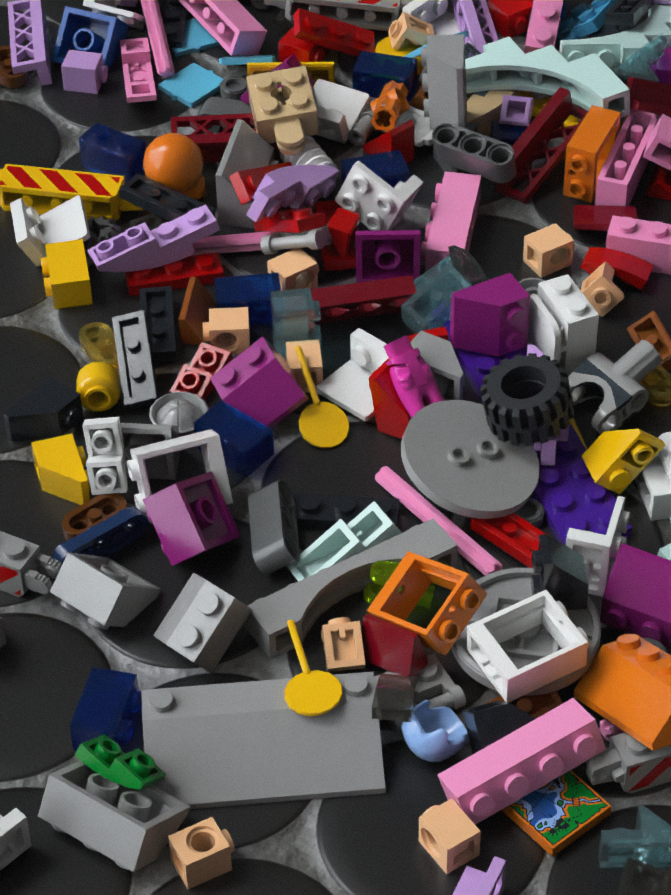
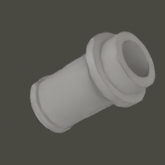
M372 111L361 113L358 123L348 133L349 141L355 146L364 145L369 136L378 131L371 123Z

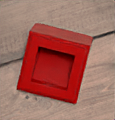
M343 208L336 210L328 223V230L340 256L345 257L356 240V231L359 229L361 217L360 214Z

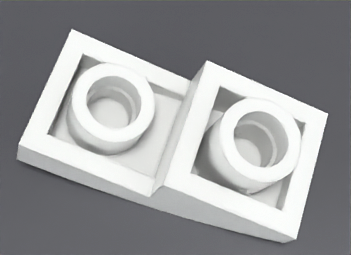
M120 417L85 419L82 427L88 453L86 467L92 495L127 492L126 460Z

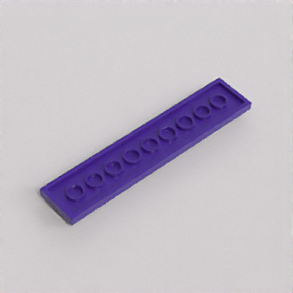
M451 317L440 319V327L446 326L449 335L448 341H450ZM526 347L499 357L453 348L462 370L482 405L480 387L483 385L482 380L484 376L490 374L489 370L494 365H501L500 361L506 358L508 360L513 359L514 355L521 354L522 356H527ZM569 424L568 441H556L555 465H541L540 451H536L539 460V478L532 493L533 498L543 505L544 518L556 540L566 545L569 528L606 535L616 503V499L609 489L594 482L582 458L586 448L571 424ZM628 523L626 533H621V536L627 537V539L631 538L632 535L630 523Z

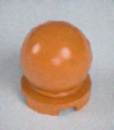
M166 133L155 138L145 150L143 169L146 177L195 200L206 196L205 178L202 175L204 162L199 146L182 133Z

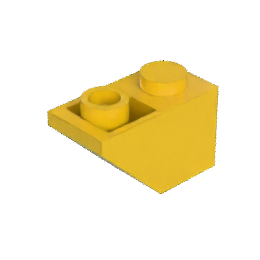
M640 429L604 431L584 452L582 458L596 484L621 494L665 447V443L663 440Z
M73 434L31 442L35 469L42 491L79 505L90 500L89 491L91 487L88 472L83 468L86 466V456L83 446L76 447Z

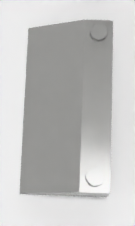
M361 672L333 675L337 677L342 685V698L339 705L332 711L320 716L300 715L288 707L285 702L284 690L292 678L141 690L144 753L151 756L155 764L166 773L163 780L152 785L191 806L190 809L386 793L374 673Z

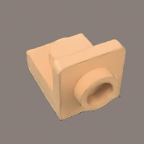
M404 11L398 20L392 22L388 32L391 46L396 50L400 48L406 38L414 45L424 46L427 44L428 35H435L432 24Z
M606 261L582 282L580 289L601 317L607 314L624 298V293L612 282L614 269Z
M341 617L328 621V624L322 625L321 640L324 643L327 672L365 668L360 621L351 622L350 618Z

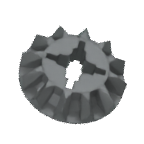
M91 215V218L87 220L90 238L83 242L84 249L88 252V249L96 246L101 241L109 240L121 234V227L116 224L115 219L107 220L104 215L100 218H94ZM95 231L99 232V237H96Z

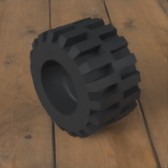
M529 353L528 356L514 355L513 359L508 360L506 358L500 361L501 365H494L489 370L490 374L484 376L480 392L488 426L493 435H498L499 440L503 442L510 440L511 445L519 446L520 443H525L526 446H533V443L536 442L541 444L548 442L550 437L556 438L561 434L560 429H566L569 426V419H573L574 405L568 375L565 368H561L560 362L557 360L551 361L550 357L546 355L537 357L536 353Z

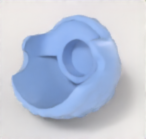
M424 700L406 713L401 730L406 744L417 757L429 762H441L460 751L469 741V735L465 726L449 707L429 708L430 701Z

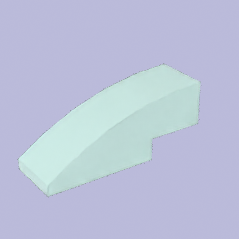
M374 501L350 523L346 524L342 519L336 522L300 554L299 561L287 567L295 578L301 581L316 574L323 568L333 566L353 554L365 551L381 541L390 539L402 532Z

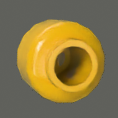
M92 362L85 365L79 371L76 379V392L81 394L82 406L90 411L104 412L111 409L118 402L120 396V377L114 367L103 362Z

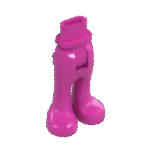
M407 335L383 346L389 358V361L386 362L387 366L395 364L390 368V376L394 388L411 418L425 407L423 399L428 405L445 401L435 381L430 365L426 364L424 358L420 355L418 347L413 349Z

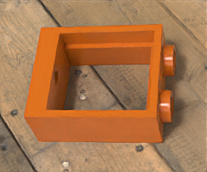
M594 105L591 106L566 146L563 195L593 202L596 197L597 178L620 131L621 112Z
M408 551L367 609V612L370 615L419 634L424 647L446 656L487 596V593L469 573ZM431 583L452 590L426 629L406 621Z

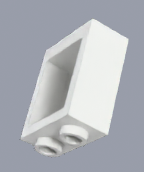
M210 429L130 449L132 460L127 461V468L131 480L137 481L139 494L134 495L135 505L147 518V509L142 499L151 496L152 493L144 459L196 446H201L206 473L213 472L226 504L233 503L219 434Z
M547 590L467 626V650L505 702L509 703L586 666L587 648H589V640L586 633L581 627L576 628L568 618L564 605L560 601H555ZM543 624L562 649L517 669L499 643Z

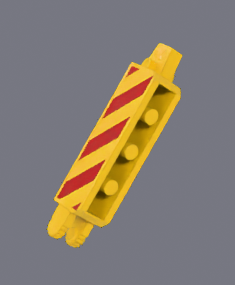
M5 164L4 168L0 169V206L4 211L11 212L10 203L21 198L28 207H34L39 215H43L78 195L83 199L87 220L91 218V215L94 218H100L104 215L107 220L115 219L116 221L120 218L123 211L143 210V208L119 198L120 187L125 184L124 176L14 164Z

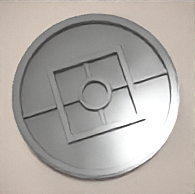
M445 400L432 403L419 410L412 417L402 437L401 458L409 478L427 498L450 512L478 519L503 517L520 509L528 501L537 485L539 460L534 446H526L525 443H520L519 446L511 445L510 440L507 442L499 440L498 435H493L490 431L482 404L465 400Z
M533 568L504 569L476 580L487 593V596L451 647L453 655L462 669L477 682L493 690H496V688L467 650V626L531 597V575H537L534 574ZM589 596L587 609L566 610L568 618L576 628L581 627L588 637L589 648H587L586 666L524 696L547 694L565 688L578 680L590 668L599 651L601 623L598 611ZM543 624L499 643L517 669L562 649Z

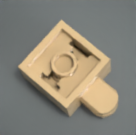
M306 65L246 76L249 102L256 132L268 143L277 142L278 149L282 154L296 155L302 152L306 145L305 135L313 136L319 134L317 109Z

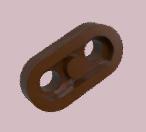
M1 46L0 83L11 89L20 88L28 81V71L14 74L11 64L10 46Z
M118 493L101 494L67 513L62 520L65 539L68 541L91 526L97 525L120 510L127 508L125 498Z

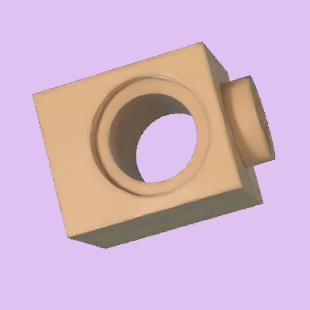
M556 223L524 236L523 261L541 278L572 265L573 250L575 248L574 240L570 234L563 231Z
M295 248L267 261L268 285L284 301V293L318 288V263L314 257L309 256L301 248Z
M248 307L209 309V322H203V341L210 342V345L230 351L232 354H241L250 347Z
M319 339L286 342L287 363L304 392H309L295 351L296 346H301L317 391V385L323 381Z
M453 799L441 805H434L428 808L419 817L418 841L446 874L480 855L481 831Z
M213 817L168 836L170 859L187 889H191L232 870L231 853L235 851L234 843L229 832L226 829L220 830Z

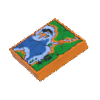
M570 770L503 808L502 811L553 857L611 814V805Z

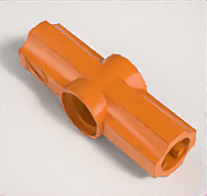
M394 80L390 81L384 86L380 96L370 102L373 112L371 123L376 130L380 129L385 132L395 128L400 115L409 110V104L406 99L409 91L404 83H397Z

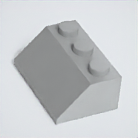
M464 34L428 35L427 47H421V66H427V73L422 74L423 92H428L429 99H424V117H430L431 130L442 123H451L466 128Z
M238 119L215 175L218 222L220 225L255 229L253 220L246 215L252 203L241 205L229 176L242 170L279 164V161L274 160V148L245 121Z
M77 761L49 774L38 817L50 823L55 830L67 833L83 842L86 848L98 851L114 860L119 867L135 872L159 857L169 842L168 836L177 831L188 815L191 806L153 785L141 790L119 785L99 775L82 761Z

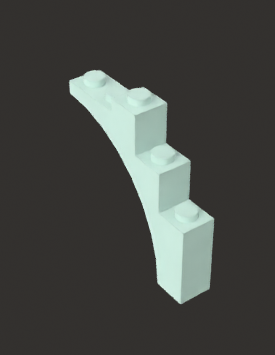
M654 4L648 10V18L644 22L620 33L587 39L560 40L559 53L568 62L595 53L613 72H619L620 76H649L651 63H657L659 52L671 47V4Z
M506 37L483 45L482 54L465 59L466 93L486 90H522L553 96L562 87L570 91L572 103L587 111L594 105L621 112V117L630 114V89L595 53L568 62L553 45L525 54L510 37Z

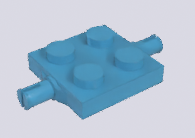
M594 0L590 5L582 3L571 10V17L559 23L555 46H560V40L581 39L588 34L598 31L605 24V13L618 0Z

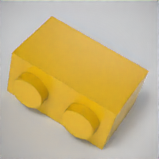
M83 239L45 244L47 257L40 259L43 277L49 276L43 278L46 297H53L54 309L93 304Z

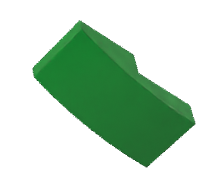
M105 734L81 743L75 753V756L99 775L128 788L141 790L163 780L166 775L155 764L151 756L142 752L139 748L125 754L120 746Z

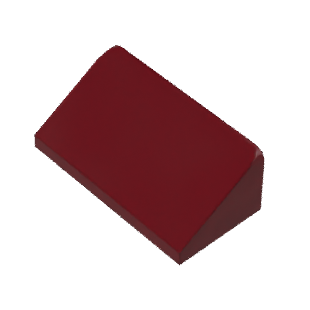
M576 205L573 208L574 230L608 231L612 215L637 219V210L634 206Z
M366 614L363 617L361 634L366 662L392 673H397L406 679L412 678L428 665V659L419 634L370 614Z

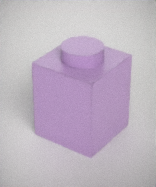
M69 50L61 65L63 88L66 91L97 94L102 83H105L107 80L108 68L103 63L102 53Z

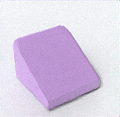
M503 95L499 124L528 127L534 108L533 98Z

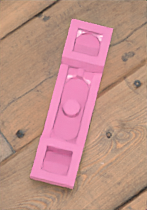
M148 37L120 40L127 103L156 101L157 96Z

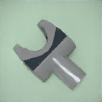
M641 340L616 363H613L602 353L592 354L568 377L571 391L573 390L571 393L573 405L592 398L602 399L603 402L599 406L600 409L592 419V427L599 434H602L604 431L616 430L645 406L649 392L639 382L662 363L660 354L646 340Z

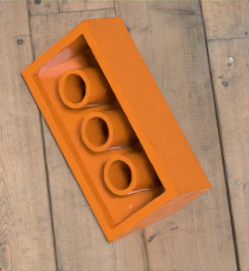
M624 634L619 636L617 641L602 645L590 668L575 687L574 697L652 751L671 745V655L636 634Z

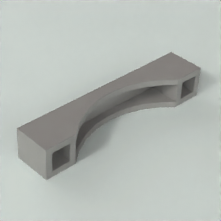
M434 518L420 525H415L399 535L385 539L365 551L353 554L333 566L323 568L316 574L296 583H291L284 589L264 598H259L252 604L247 605L252 609L247 617V630L269 659H272L295 648L287 625L288 620H294L301 643H303L309 629L332 605L364 589L385 585L408 551L457 569L458 545Z

